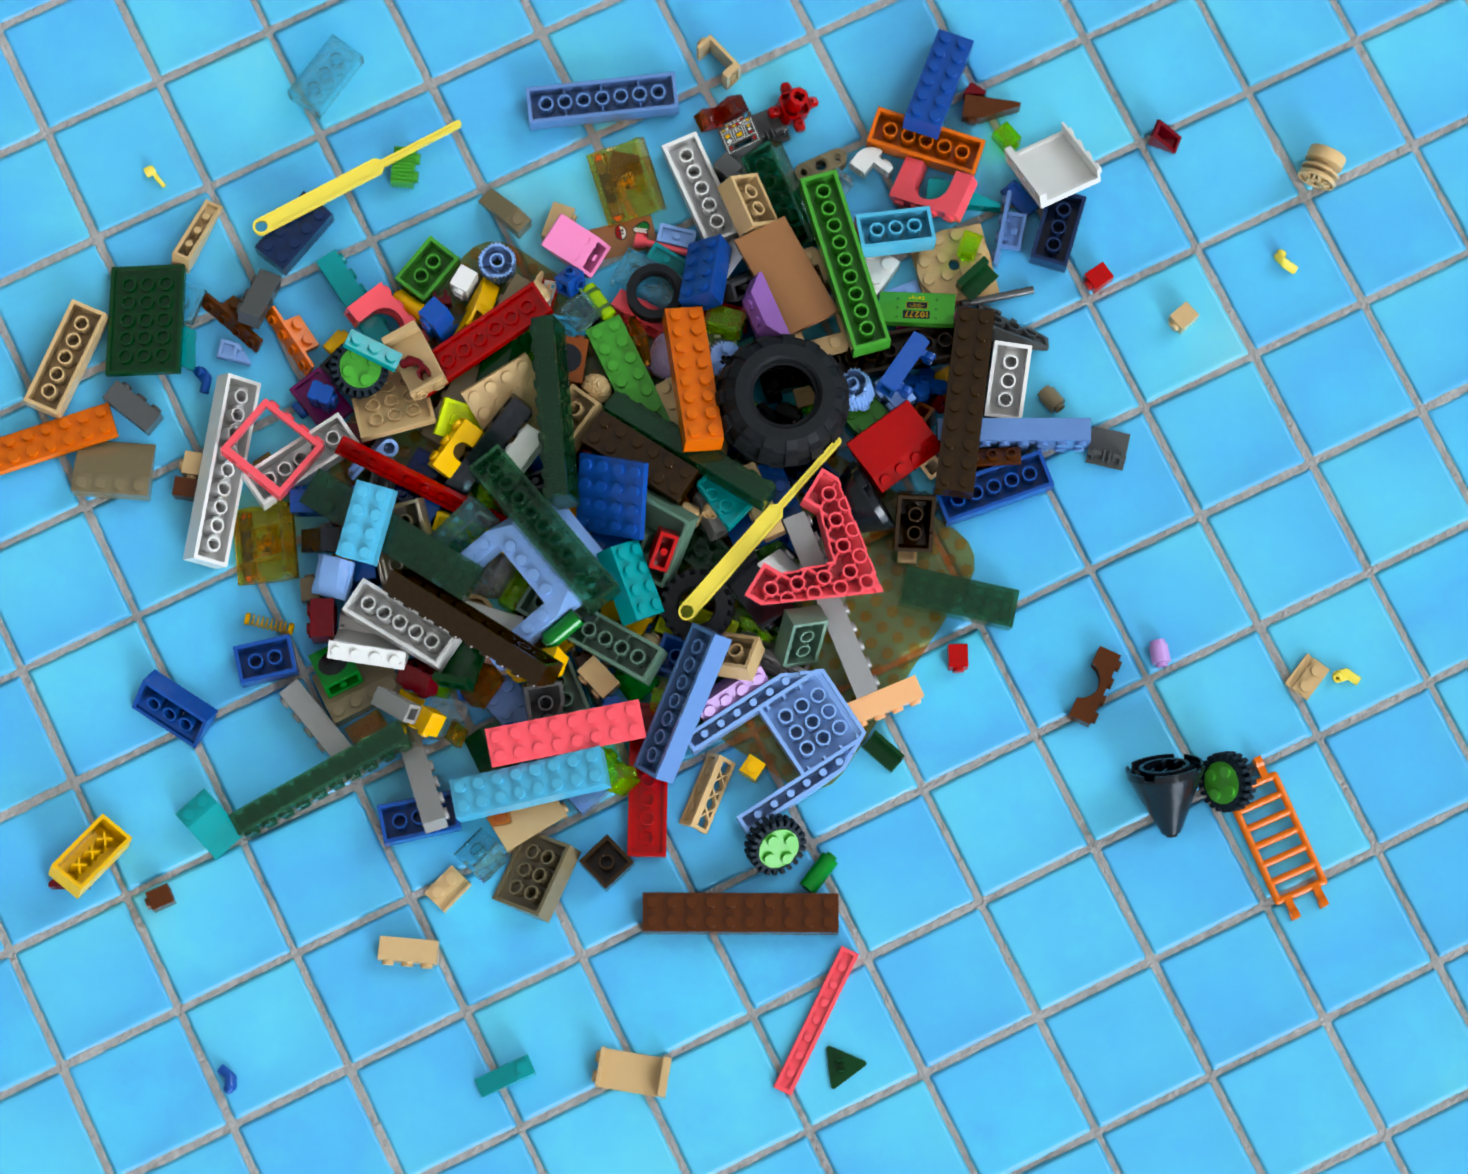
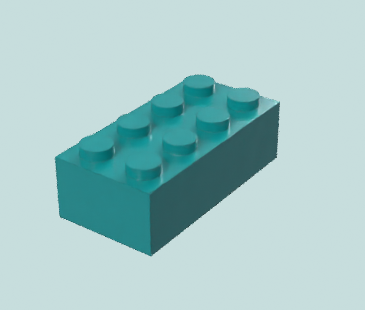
M632 540L612 546L596 553L623 626L665 612L639 540Z

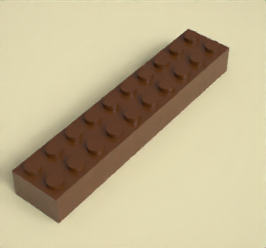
M643 892V934L838 935L839 893Z

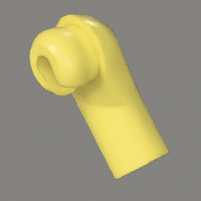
M1277 250V253L1274 254V260L1282 268L1294 274L1298 266L1285 258L1287 254L1284 250Z

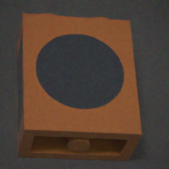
M560 332L556 333V335L551 334L544 376L545 383L571 386L573 383L577 387L582 388L589 350V339L581 335L569 337L567 334Z

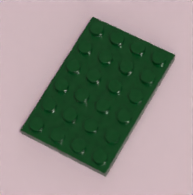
M185 264L111 267L105 375L107 377L181 374L187 271Z

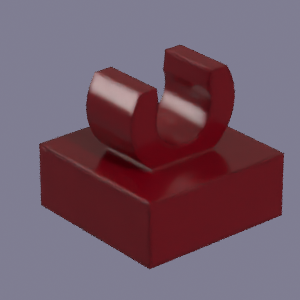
M443 289V297H438L436 291L433 292V296L448 309L453 308L451 297L448 296L446 289Z
M933 394L927 405L935 408V412L938 414H944L945 405L942 402L946 397Z

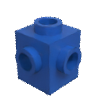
M569 265L555 276L557 292L569 298L580 292L586 286L583 271Z

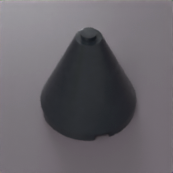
M855 461L848 464L839 480L860 533L884 531L893 528L895 523L859 464ZM815 515L812 519L813 524L811 525V528L813 532L817 531L818 535L821 537L820 529Z
M1161 754L1131 762L1132 768L1129 769V766L1125 768L1127 780L1161 833L1168 838L1176 837L1183 828L1204 772L1203 760L1200 757L1184 754V759L1174 758V754Z

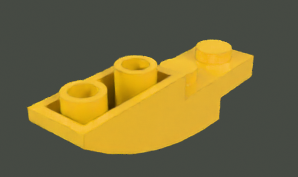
M485 277L482 278L466 306L467 312L454 334L493 309L498 295V286Z

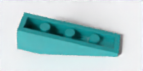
M940 177L928 179L926 199H936L942 196L948 190L951 182ZM974 192L966 210L1000 213L1001 204Z

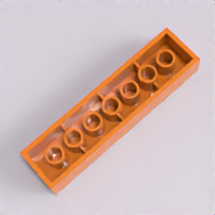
M703 307L665 308L662 323L683 452L722 450L724 433L720 409L716 404L715 393L717 391Z

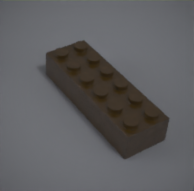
M604 410L600 412L581 440L582 448L591 454L649 463L647 488L679 506L700 477L697 468Z

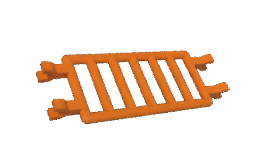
M1260 755L1252 760L1260 776L1255 779L1257 784L1252 785V787L1256 788L1273 780L1277 791L1250 802L1244 809L1233 811V814L1276 905L1284 903L1291 921L1301 917L1293 901L1298 896L1313 891L1320 909L1329 905L1321 889V886L1327 884V878L1278 773L1274 771L1268 774ZM1279 798L1282 799L1286 809L1251 824H1246L1242 814ZM1284 817H1290L1294 825L1293 827L1255 843L1250 832ZM1296 833L1298 834L1302 844L1266 860L1262 859L1259 849ZM1306 851L1310 862L1271 878L1267 867ZM1314 869L1318 880L1279 896L1275 885Z

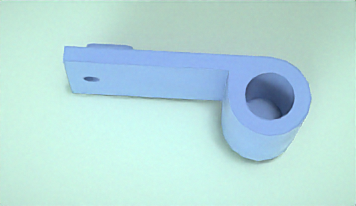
M390 435L376 439L369 447L389 457L395 456L399 449L397 442ZM353 463L348 468L349 472L347 474L354 481L364 467Z

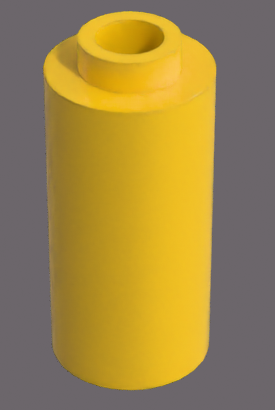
M403 289L394 292L393 297L399 300L408 315L411 314L416 322L421 325L418 312L425 304Z

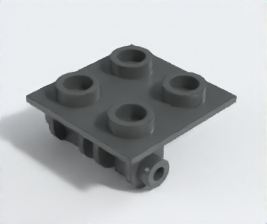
M767 110L752 115L765 144L756 149V153L791 139L787 125L782 124L779 117L769 118Z
M1093 426L1091 442L1085 462L1123 471L1131 434Z

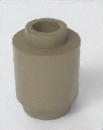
M1047 385L1039 391V400L1051 413H1058L1065 407V399L1054 387Z

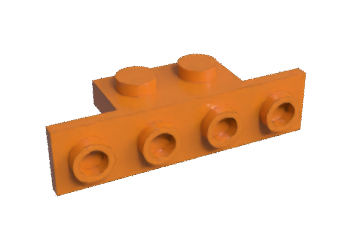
M272 306L266 315L267 322L272 326L278 338L283 342L288 353L293 357L298 368L306 377L315 367L307 353L317 349L319 343L300 315L284 321L276 307Z

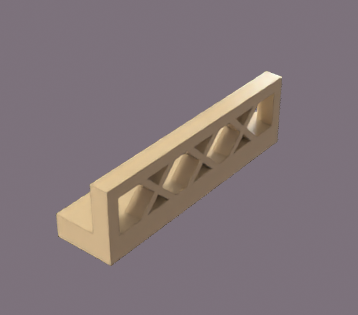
M707 753L679 824L694 828L703 834L708 833L736 763L720 754ZM724 762L728 764L726 772L722 774L721 767ZM716 781H719V789L714 791L713 786ZM711 798L712 806L707 809L706 803ZM704 816L705 823L702 828L698 826L700 818Z

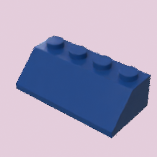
M155 669L143 679L132 705L133 709L193 748L199 745L218 713L217 709Z

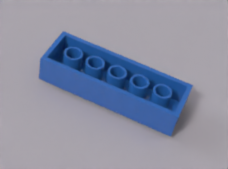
M941 29L938 30L906 111L903 129L938 140L971 55L974 40Z
M1040 449L1021 456V464L992 466L976 472L972 499L936 495V504L946 528L1050 491L1054 487V482Z

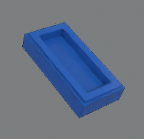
M1015 179L1000 192L1002 195H1007L1008 190H1012L1011 205L1018 213L1027 214V218L1039 209L1038 204Z

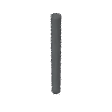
M1030 286L976 297L972 302L969 299L961 300L960 305L962 307H970L1033 294L1034 288Z

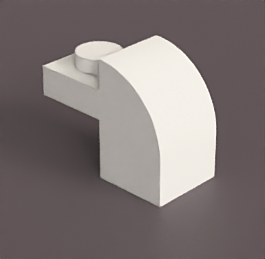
M875 147L860 150L849 164V169L863 179L872 169H875L887 179L893 172L892 164L887 159H881L883 151Z

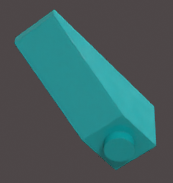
M525 1055L474 1080L483 1098L536 1075L529 1056Z

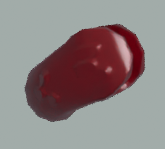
M407 355V357L399 362L401 368L404 369L411 366L418 367L417 375L421 380H424V373H427L429 378L432 376L430 369L419 358Z

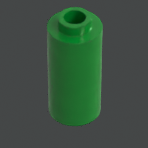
M571 609L542 633L544 638L541 640L547 648L556 647L584 623Z
M822 852L799 884L809 893H817L837 866V858L830 852L826 854Z

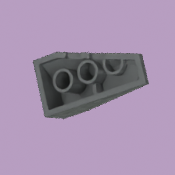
M984 304L977 306L978 309L995 311L991 347L994 340L1032 345V350H1048L1049 340L1044 335L1029 327L1022 328L1017 323V320L1013 318L1011 320L1001 316L1002 312Z
M562 680L555 681L552 685L538 686L536 688L528 684H522L527 720L562 714L565 702Z

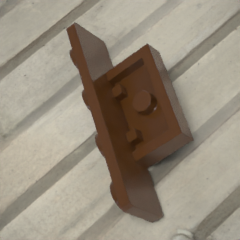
M209 293L205 294L201 303L205 311L209 312L219 323L229 329L233 335L243 341L247 347L257 353L261 348L263 339L252 331L254 327L238 322L236 309L238 304L242 302L233 295L221 304Z
M1020 447L984 448L978 451L977 468L1021 464Z

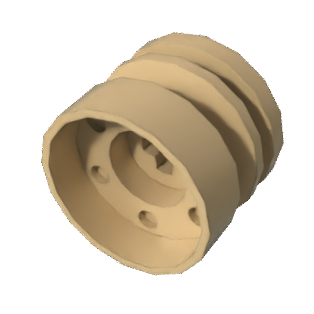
M1311 144L1305 156L1306 161L1302 163L1297 175L1304 183L1323 191H1332L1336 185L1335 182L1339 178L1338 174L1341 173L1345 165L1346 158L1334 148L1323 144Z

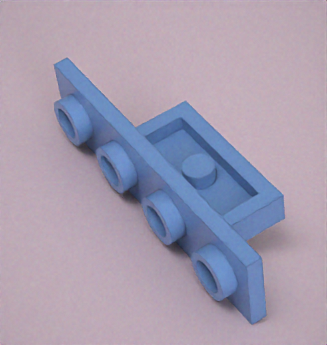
M1008 190L1007 195H1003L1002 206L1005 207L1004 212L999 215L998 224H1001L1000 232L996 231L995 242L997 247L996 250L993 249L991 260L994 261L995 267L999 266L1002 249L1021 252L1027 214L1010 211L1013 196L1012 190Z

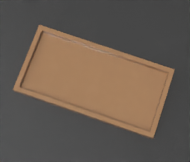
M785 216L734 240V244L753 278L758 272L763 273L790 335H795L838 314L836 305Z

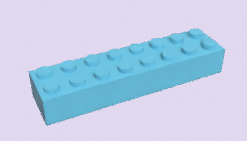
M601 746L449 781L455 817L461 823L611 788L605 751Z

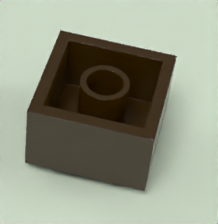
M607 834L579 860V864L607 892L634 866V861Z

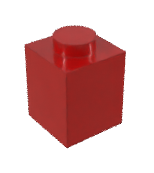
M1101 262L1084 274L1083 284L1088 291L1091 290L1095 294L1110 284L1114 276L1104 262Z
M948 644V670H952L953 673H964V670L968 669V644Z

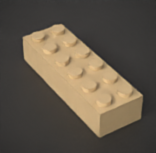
M74 299L71 300L23 399L28 407L57 419H61L64 416L107 327V313Z

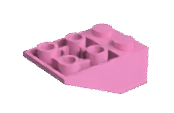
M561 213L541 243L545 249L565 265L583 271L585 278L590 279L611 249L598 236Z

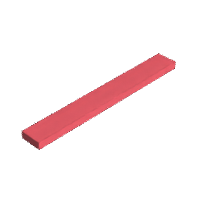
M841 946L773 1086L774 1088L790 1096L792 1095L859 956L858 953Z

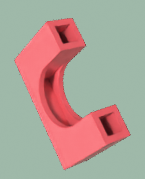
M906 156L889 193L893 204L900 208H903V206L908 208L930 206L933 218L938 216L949 223H953V221L960 223L978 184L974 176L956 171L948 190L942 196L936 199H924L919 196V188L928 168L922 160Z
M382 282L348 306L343 313L355 328L375 314L391 316L397 321L399 327L415 320L411 314L408 315L404 310L403 304L393 297L390 288L383 285ZM421 329L427 342H429V336L425 333L426 331Z

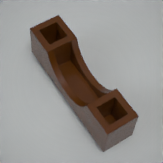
M1102 646L1099 647L1090 666L1097 674L1098 688L1088 697L1076 698L1068 719L1088 728L1091 723L1095 724L1099 713H1096L1098 706H1103L1107 697L1104 695L1106 688L1110 690L1114 679L1111 678L1113 672L1118 673L1122 664L1119 661L1121 655Z

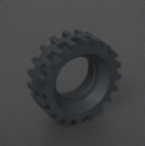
M692 569L677 574L667 583V587L662 592L661 602L665 612L661 614V617L666 623L665 626L673 632L672 634L682 638L683 641H685L692 623L684 621L679 617L680 600L685 592L697 588L711 572L709 570ZM727 581L713 596L715 610L712 617L705 623L698 624L720 634H723L727 627L731 625L733 615H735L734 606L736 601Z

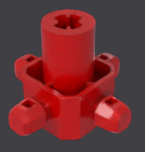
M782 83L780 85L781 95L775 106L767 110L768 117H779L782 124L787 126L793 124L797 133L803 132L806 128L804 120L810 109L818 106V100L814 96L808 97V93L803 88L792 89L790 83Z

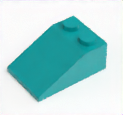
M205 788L175 814L216 860L245 835V832Z

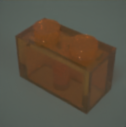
M483 663L473 693L461 690L460 693L471 706L485 709L505 681V678L495 665Z

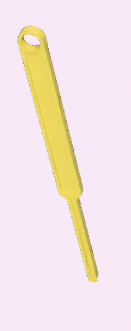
M456 120L383 159L373 158L257 218L253 222V231L259 236H264L382 175L385 167L460 129L462 126L461 121ZM264 222L267 224V229L259 232L255 229L256 224Z
M840 437L835 443L832 442L825 449L824 453L817 458L778 504H772L766 508L681 604L678 614L682 620H692L783 518V509L841 445L842 440ZM685 606L693 609V615L689 618L681 615V609Z

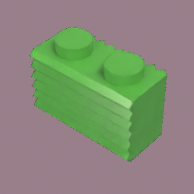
M394 146V153L404 147ZM418 151L392 163L390 179L392 187L413 189L414 183H418L419 172H416V165H420L421 154H418Z

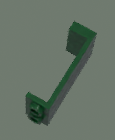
M462 640L442 673L434 672L432 680L439 687L473 693L486 657L482 656L476 648L473 649L464 644L465 641Z

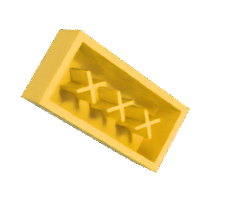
M102 813L51 865L48 875L79 899L129 848L132 837Z

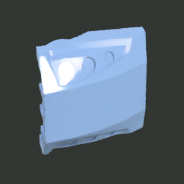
M318 554L319 560L312 585V594L347 602L353 585L355 563L326 554Z

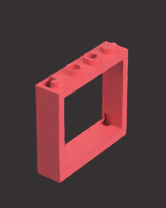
M264 398L220 448L222 456L277 500L281 501L325 451V446L323 444L324 441L317 435L312 436L305 425L302 423L300 425L297 424L290 413L282 412L279 409L280 406L275 401H269ZM266 409L315 447L281 487L231 449Z

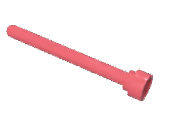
M636 233L633 247L641 249V247L645 248V246L652 248L655 241L647 239L644 234ZM657 242L678 255H687L686 248Z

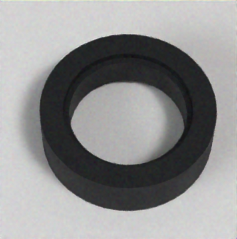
M659 263L646 264L638 268L629 278L626 288L627 302L631 311L643 321L650 323L662 322L665 308H680L682 306L678 302L682 283L679 275L672 268ZM653 276L666 279L674 290L671 302L666 307L658 310L644 307L636 296L639 284L646 278Z

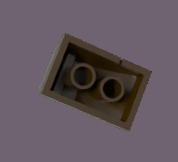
M898 490L893 542L894 551L932 552L936 495H931L926 491Z

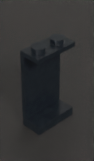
M753 551L727 580V584L761 632L764 630L770 631L777 625L776 622L783 618L784 610L792 609L794 606L789 603L759 605L744 596L761 569L757 565L759 563L758 556Z

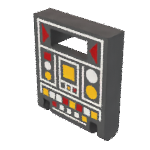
M750 111L747 112V117L742 114L724 123V128L716 127L725 150L734 159H738L765 145ZM749 139H752L751 142H749V143H747V144H745V145H743V146H741V147H739V148H737V149L735 148V146H737V145H739V144H741V143H743V142H745V141H747V140H749Z

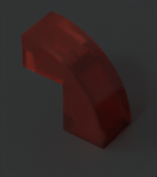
M741 94L731 95L716 107L702 109L693 117L702 133L717 129L716 127L724 126V123L742 114L744 115L749 109Z

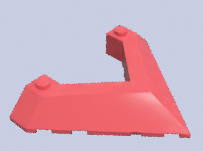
M822 468L799 505L816 515L828 562L790 572H779L764 563L744 596L759 605H770L884 592L881 584H879L876 576L877 573L871 558L868 556L866 545L856 520L853 518L847 497L843 493L841 482L837 476Z

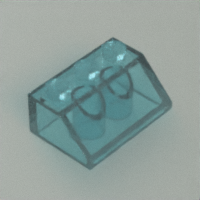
M470 496L431 536L439 550L455 558L482 534L501 523V521L481 501Z

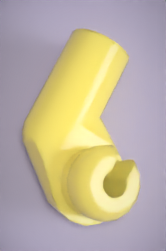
M1348 668L1336 670L1332 674V679L1336 683L1348 680L1357 685L1361 680L1360 676Z

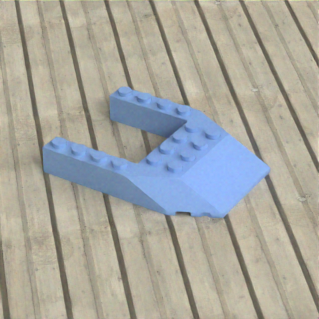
M560 500L519 511L489 529L429 580L452 594L503 552L544 602V604L511 630L535 645L543 638L542 633L571 609L575 611L591 598L597 580L600 579L602 574V568L596 553L603 550L563 501ZM489 658L500 671H504L506 669L496 665V661L492 658Z
M824 668L812 671L780 673L696 727L688 746L693 756L759 714L799 775V777L736 817V821L745 835L751 834L749 830L751 826L755 829L757 828L756 821H759L760 824L763 823L762 817L766 816L770 820L769 814L777 816V813H784L842 773L866 735V731Z

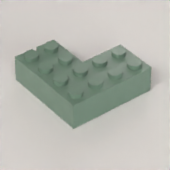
M647 488L644 540H642L640 545L645 559L647 560L658 526L675 530L679 535V540L667 573L649 568L654 584L665 588L667 583L677 574L700 517Z

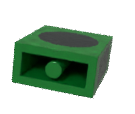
M328 646L308 656L329 699L364 682L355 662L327 658Z

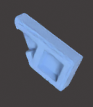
M221 339L216 355L218 359L251 366V362L240 343Z

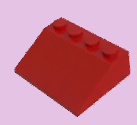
M908 400L902 402L845 443L874 489L881 493L936 455L940 448V442Z

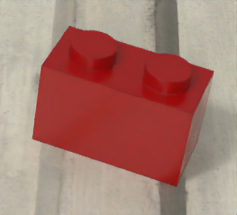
M658 526L646 560L649 568L667 573L679 540L677 531Z

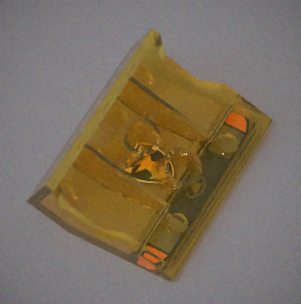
M636 137L620 145L586 155L609 227L667 209L644 137Z
M278 500L277 504L265 511L262 507H249L238 510L234 528L238 585L284 582L299 578L295 518L290 513V503Z

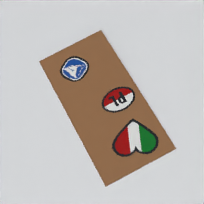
M651 215L588 230L611 247L604 260L651 249L646 246L645 248L641 247V249L633 247L636 233L644 234L649 240L656 241L657 239Z

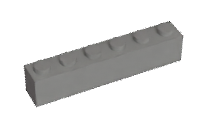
M298 679L279 692L282 697L280 702L286 709L288 707L292 709L294 713L291 715L298 724L302 722L306 726L303 729L310 738L315 737L318 741L315 745L322 753L325 751L330 756L328 761L334 768L338 766L342 772L339 774L346 783L349 780L352 784L356 783L371 770Z
M408 725L394 729L425 833L428 834L448 827L446 819L450 817L447 807H442V803H445L442 791H437V787H440L437 775L433 776L432 774L435 768L432 760L428 761L427 758L430 752L428 745H423L422 740H425V737L418 734L417 729H413Z

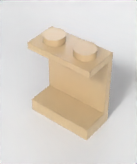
M711 34L707 38L703 37L698 41L697 60H702L711 52L726 68L722 72V86L728 90L741 78V65Z

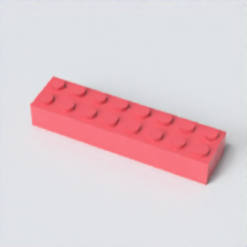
M639 699L484 729L491 768L566 754L596 746L602 747L646 738Z

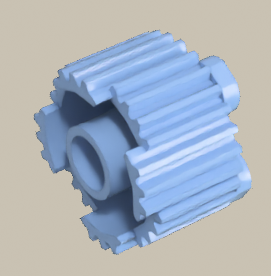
M495 242V244L491 243L490 246L488 245V248H484V251H481L482 254L478 257L481 276L490 282H494L495 285L496 283L498 285L500 283L504 284V282L507 283L510 277L514 278L517 263L512 249H509L508 246L505 247V244L502 245L501 242L499 244ZM497 261L500 262V265L496 266L495 262Z
M722 339V341L718 340V342L710 343L709 349L713 373L716 377H719L723 367L726 365V363L720 362L722 360L721 356H728V362L731 356L740 348L729 340Z
M850 368L843 375L847 380L849 388V411H866L870 408L873 398H875L874 387L867 373L861 372L860 368Z

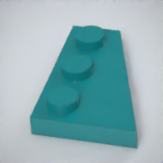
M710 471L696 484V488L728 532L753 508L754 503Z

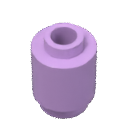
M1165 639L1150 641L1149 652L1152 665H1156L1157 668L1167 667L1168 663L1171 662L1168 643H1165Z

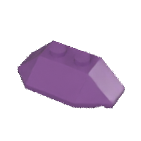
M758 272L750 281L742 300L743 310L756 339L766 335L771 337L780 336V334H790L763 273Z

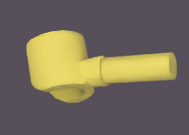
M150 165L143 169L147 178L153 176L162 188L166 186L153 166Z

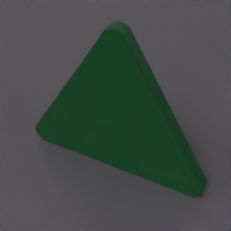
M827 1046L826 1048L832 1089L837 1088L867 1064L866 1061L834 1047Z

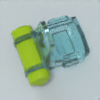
M594 283L587 284L583 289L580 287L578 290L582 294L575 298L571 297L560 309L566 321L577 332L586 330L599 317L605 321L616 314L613 305L608 302L601 293L600 288Z

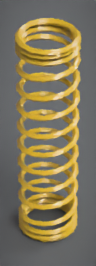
M246 613L244 625H251L249 624L251 613ZM255 614L253 615V619L251 622V624L253 623V627L257 625V627L259 628L262 625V629L266 627V629L269 630L271 627V631L275 629V631L278 632L280 629V633L284 631L285 634H293L294 623L290 622L287 632H285L287 623L285 622L284 628L281 632L282 620L280 622L278 630H276L278 620H276L275 626L272 629L273 618L271 620L269 628H267L269 619L268 617L265 626L263 627L264 616L262 617L260 626H258L260 615H258V619L255 625Z

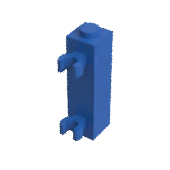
M914 331L875 389L890 399L895 392H898L902 398L907 400L913 388L902 382L919 358L928 366L936 358L933 352L926 350L930 341L923 334Z

